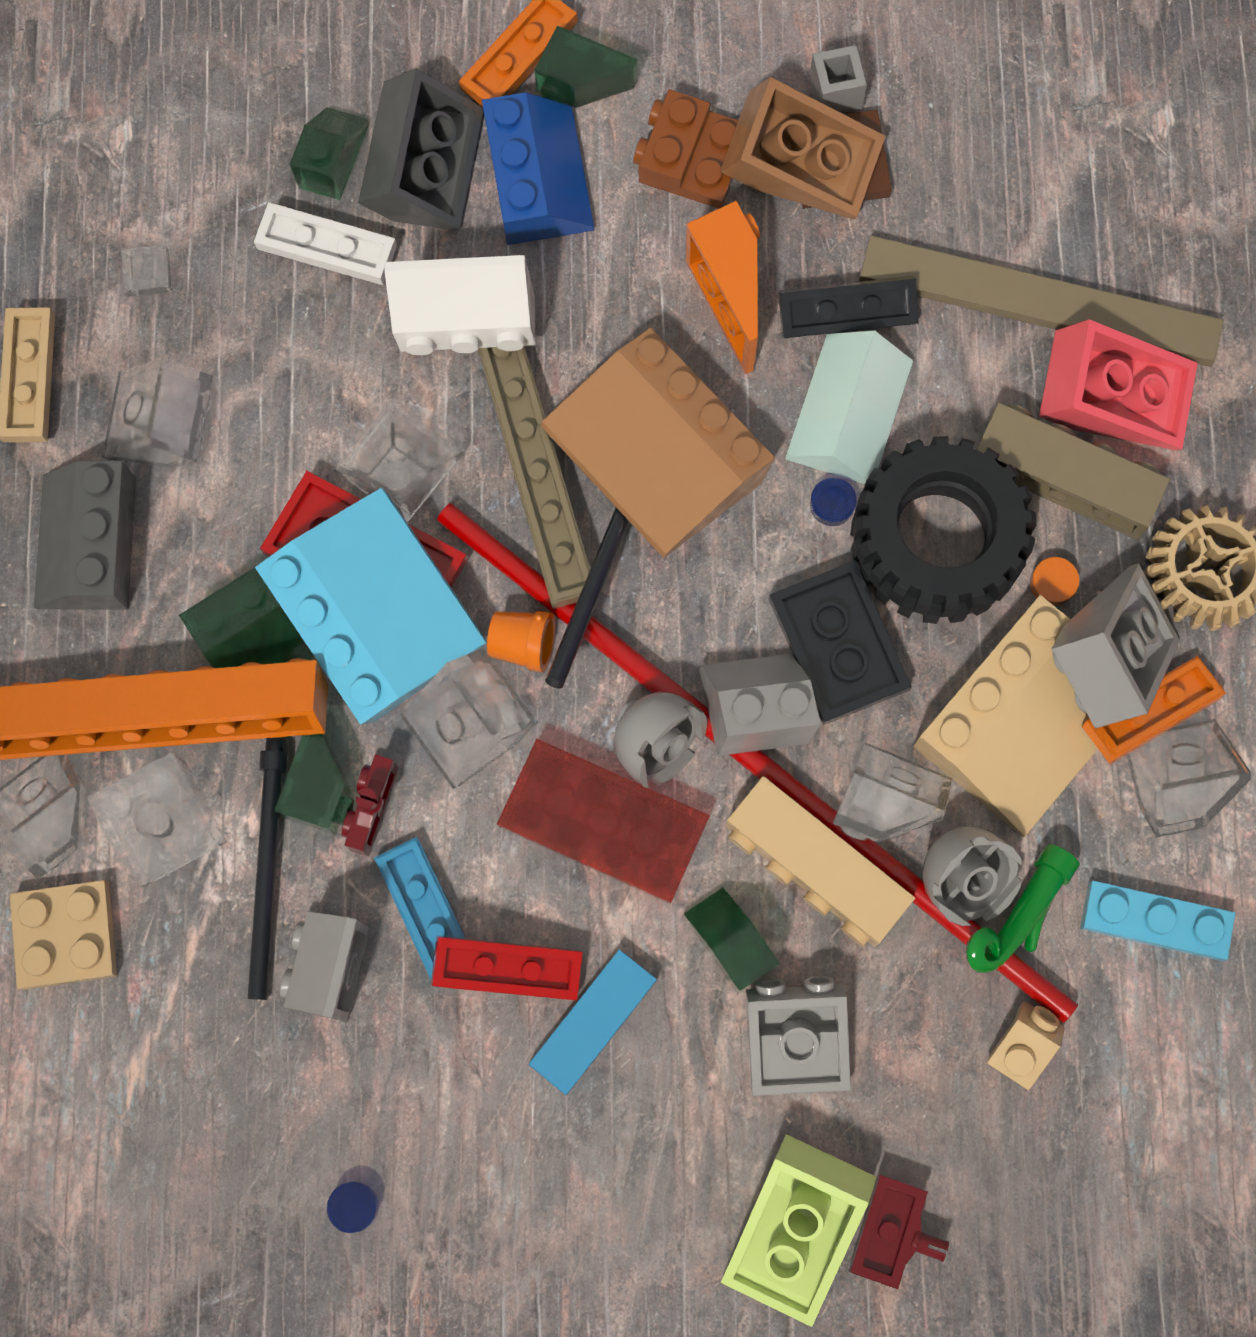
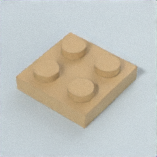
M100 880L9 894L17 989L28 990L118 977L110 884L108 881Z

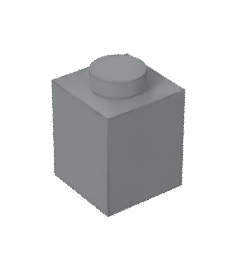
M857 45L814 53L812 55L809 83L813 99L842 114L862 111L867 84Z

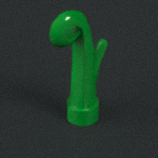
M1053 844L1045 846L1035 862L1036 869L999 934L997 935L991 928L984 927L975 931L970 936L966 946V960L973 970L977 973H989L996 970L1010 958L1024 941V947L1027 951L1034 952L1036 950L1044 920L1056 894L1062 885L1069 884L1080 866L1079 861L1071 853Z

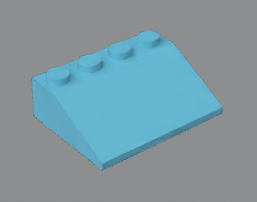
M384 488L376 490L295 538L255 567L360 725L376 722L487 644L486 638Z

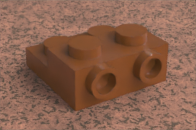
M668 89L664 101L656 99L652 106L648 125L654 126L650 138L641 137L635 150L633 163L639 165V183L718 209L723 207L733 178L721 173L720 170L738 120L711 112L710 102Z

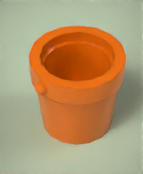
M496 611L492 616L488 630V656L527 667L529 671L545 672L554 646V614L546 611H536V613Z

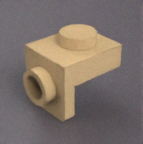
M1024 1001L1017 1011L1015 1020L989 1055L987 1064L1025 1089L1030 1090L1061 1047L1065 1027L1060 1024L1059 1019L1048 1009L1041 1006L1034 1007Z

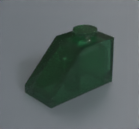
M560 26L556 27L534 69L537 92H540L546 99L566 103L575 108L634 89L638 82V63L636 58Z
M326 107L304 125L289 164L298 188L340 200L369 125L368 119Z
M325 734L302 735L274 811L283 818L336 835L339 825L343 826L348 811L350 809L353 810L354 799L349 798L352 790Z
M723 887L683 914L737 995L779 966L780 962L752 921Z

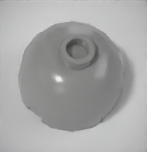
M659 691L643 696L637 701L628 702L621 709L615 729L614 750L621 766L640 785L648 788V782L650 781L657 787L664 785L674 778L695 755L689 747L695 736L701 741L703 740L707 729V718L704 712L679 695Z
M980 826L957 827L938 838L925 855L922 868L925 892L937 909L953 923L961 926H970L971 924L967 920H975L980 917L987 922L996 918L1004 911L1020 890L1022 880L1017 876L1019 869L1018 863L1022 866L1021 857L1003 837L993 831Z

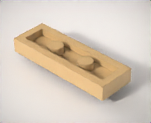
M50 307L5 308L0 383V440L3 443L48 442L55 313Z

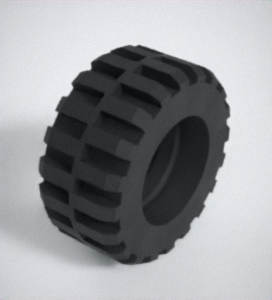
M933 436L930 446H924L923 441L918 439L907 443L902 454L894 450L883 459L881 467L879 469L874 468L867 478L864 489L860 493L851 523L850 535L853 536L854 540L851 547L853 560L860 562V572L866 585L873 583L877 588L875 597L884 605L890 600L899 605L898 614L910 618L912 612L923 615V622L937 624L940 617H948L950 623L964 621L970 613L978 616L989 610L996 600L1000 601L1009 592L1025 568L1026 561L1031 555L1035 543V538L1031 535L1037 526L1036 512L1028 510L1032 497L1027 486L1023 485L1018 488L1015 484L1020 475L1011 464H1008L1005 468L999 465L996 461L1000 454L989 447L983 454L973 449L975 441L961 438L958 445L949 444L948 436ZM929 495L947 496L962 502L974 512L982 525L985 542L981 553L969 564L949 568L934 566L919 559L905 545L899 532V518L905 506L915 499Z

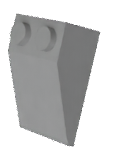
M1137 563L1128 567L1063 626L1052 647L1057 669L1061 673H1065L1074 689L1078 707L1082 712L1087 713L1093 726L1099 728L1148 713L1180 640L1140 564Z

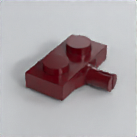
M375 754L371 766L365 764L361 770L357 783V794L360 795V798L356 797L358 805L356 811L352 809L348 811L341 831V836L346 838L344 846L352 852L368 857L370 855L399 769L392 759Z
M878 1174L848 1270L850 1273L898 1289L905 1265L915 1252L940 1260V1262L945 1260V1253L929 1248L928 1245L948 1251L949 1241H944L921 1232V1213L928 1191Z

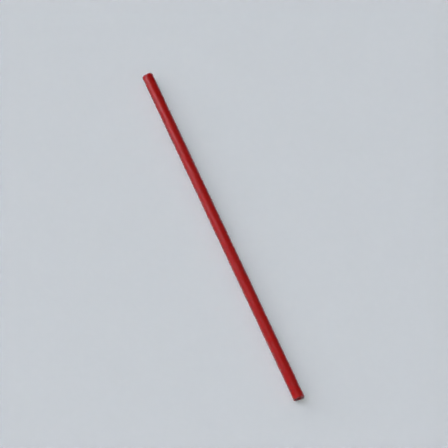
M449 503L440 512L437 518L439 523L568 625L576 603L552 609L544 577L454 504ZM592 616L583 638L652 694L659 691L672 693L694 704L704 712L707 718L705 736L715 743L708 708ZM761 750L729 754L759 780L763 776L914 896L915 900L913 903L966 946L970 936L975 931L982 929L973 920H967L971 924L970 926H961L949 921L928 897L923 880ZM1015 953L1001 967L996 969L1038 1004L1051 1011L1062 1023H1065L1078 1007L1075 1001Z

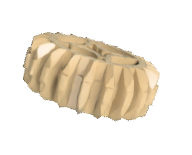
M1208 505L1201 506L1197 511V515L1189 508L1182 511L1179 515V520L1174 517L1169 518L1163 525L1165 531H1157L1153 536L1152 542L1156 547H1150L1146 552L1145 558L1154 564L1149 565L1144 570L1146 577L1158 579L1151 587L1155 595L1163 593L1165 598L1160 602L1163 610L1167 609L1170 605L1177 609L1173 615L1174 622H1180L1188 615L1190 616L1191 629H1198L1205 620L1211 632L1217 631L1221 627L1222 621L1226 626L1232 628L1240 622V617L1249 619L1256 613L1254 607L1256 605V541L1254 539L1256 537V526L1252 527L1249 531L1242 527L1245 522V514H1240L1231 521L1228 519L1227 507H1221L1215 516H1213ZM1212 538L1223 542L1230 549L1219 547ZM1186 540L1189 550L1186 552L1189 565L1182 571L1177 572L1175 566L1176 550L1179 543ZM1202 564L1206 567L1214 566V568L1223 565L1216 573L1212 569L1206 571L1202 569L1195 572ZM1241 564L1243 574L1242 585L1238 595L1233 597L1230 587L1233 585L1230 571ZM1193 587L1199 589L1204 593L1207 599H1203L1195 595L1187 588Z

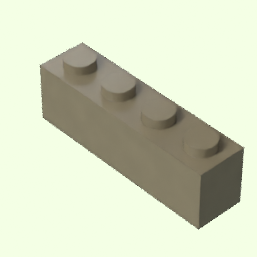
M998 402L976 449L984 454L989 447L1000 455L996 462L1003 468L1011 464L1020 474L1015 482L1018 487L1027 486L1029 492L1136 540H1139L1149 528L1170 481V478L1161 475L1160 471L1149 463L1142 461L1131 462L1118 456L1116 450L1106 444L1086 442L1075 437L1074 432L1068 427L1057 423L1048 425L1033 418L1027 409L1014 404L1006 406Z

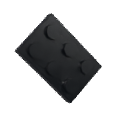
M856 561L769 594V602L792 655L811 679L818 714L823 726L910 691L912 686Z

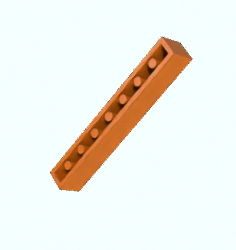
M300 658L291 659L285 663L259 664L249 662L238 667L226 668L202 666L191 671L168 672L156 670L144 675L122 676L109 674L96 679L77 680L63 678L57 682L37 684L16 682L11 686L0 687V760L325 734L328 682L317 660Z

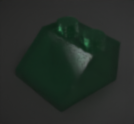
M255 567L179 614L199 649L213 668L238 667L249 662L259 664L285 663L291 659L300 658L308 660L314 656Z

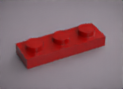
M436 936L431 985L434 987L577 1001L583 952L572 949Z

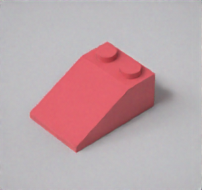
M1090 319L1055 330L1039 417L1076 431L1171 450L1183 449L1198 363Z

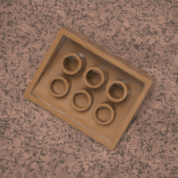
M649 328L616 351L554 409L540 425L663 558L761 485L775 460V457L652 328Z

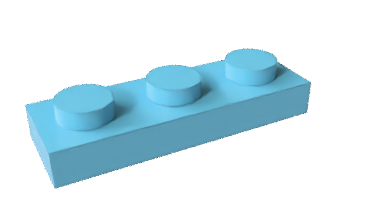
M1092 880L1088 882L1080 929L1214 960L1226 961L1228 960L1236 912Z

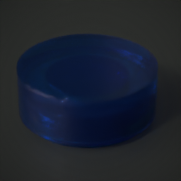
M827 478L819 482L814 487L810 498L812 515L818 522L826 526H839L846 523L852 517L857 504V497L853 487L845 480L839 478Z
M348 1182L338 1186L331 1193L327 1203L329 1220L338 1230L346 1233H356L368 1228L374 1222L378 1213V1199L375 1192L362 1182Z

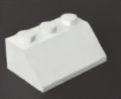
M525 255L385 262V278L392 333L400 352L406 351L412 355H427L432 353L433 350L452 349L458 353H472L477 351L478 348L497 347L504 351H517L524 346L535 345V294Z

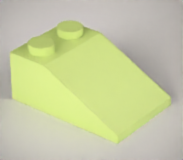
M786 1134L721 1283L812 1327L869 1204L877 1177Z

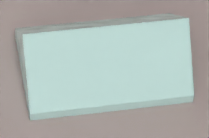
M875 330L827 334L785 459L865 484L873 469L879 468L913 360Z

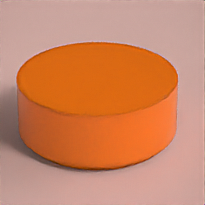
M1060 557L1044 559L1036 566L1030 577V588L1035 598L1037 599L1041 595L1054 606L1068 602L1079 587L1077 569L1071 562Z

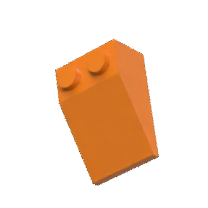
M734 201L687 223L686 263L745 374L754 371L758 341L757 240L760 239V232L753 216L750 213L744 215L737 201Z

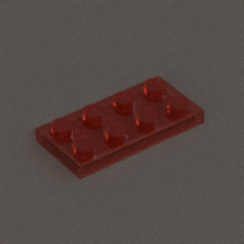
M536 738L497 822V826L671 904L710 815L650 788H645L634 781Z

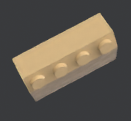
M1041 595L1022 615L913 746L1023 838L1098 749L1082 728V725L1089 717L1087 713L1082 712L1078 707L1074 689L1065 673H1061L1057 669L1053 659L1052 647L1063 626L1070 618Z

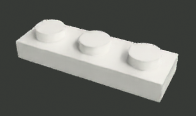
M269 202L254 239L257 250L383 285L386 279L385 262H392L397 248L396 240L393 237Z

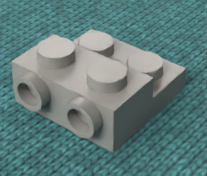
M813 976L805 979V986L785 987V981L781 979H763L756 982V989H746L752 1096L851 1091L847 995L843 984H834V979L828 976Z

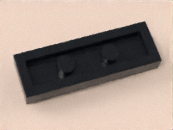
M914 276L778 291L783 338L919 324L917 287Z

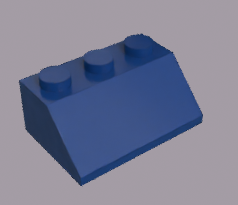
M527 92L483 99L482 104L507 245L595 231L572 106Z

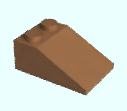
M769 77L749 91L720 172L760 192L855 219L859 214L886 136Z

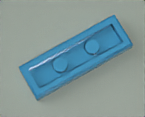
M415 837L374 857L431 979L436 936L465 939L466 937L419 838Z
M619 949L528 1065L567 1096L656 983L657 979Z

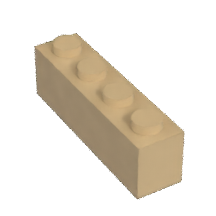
M764 776L727 819L725 827L731 831L728 839L748 855L754 850L769 862L765 868L770 874L785 885H788L791 880L807 892L803 897L807 904L823 916H826L829 911L844 922L840 929L851 940L862 947L867 942L873 947L880 944L915 900L914 896Z

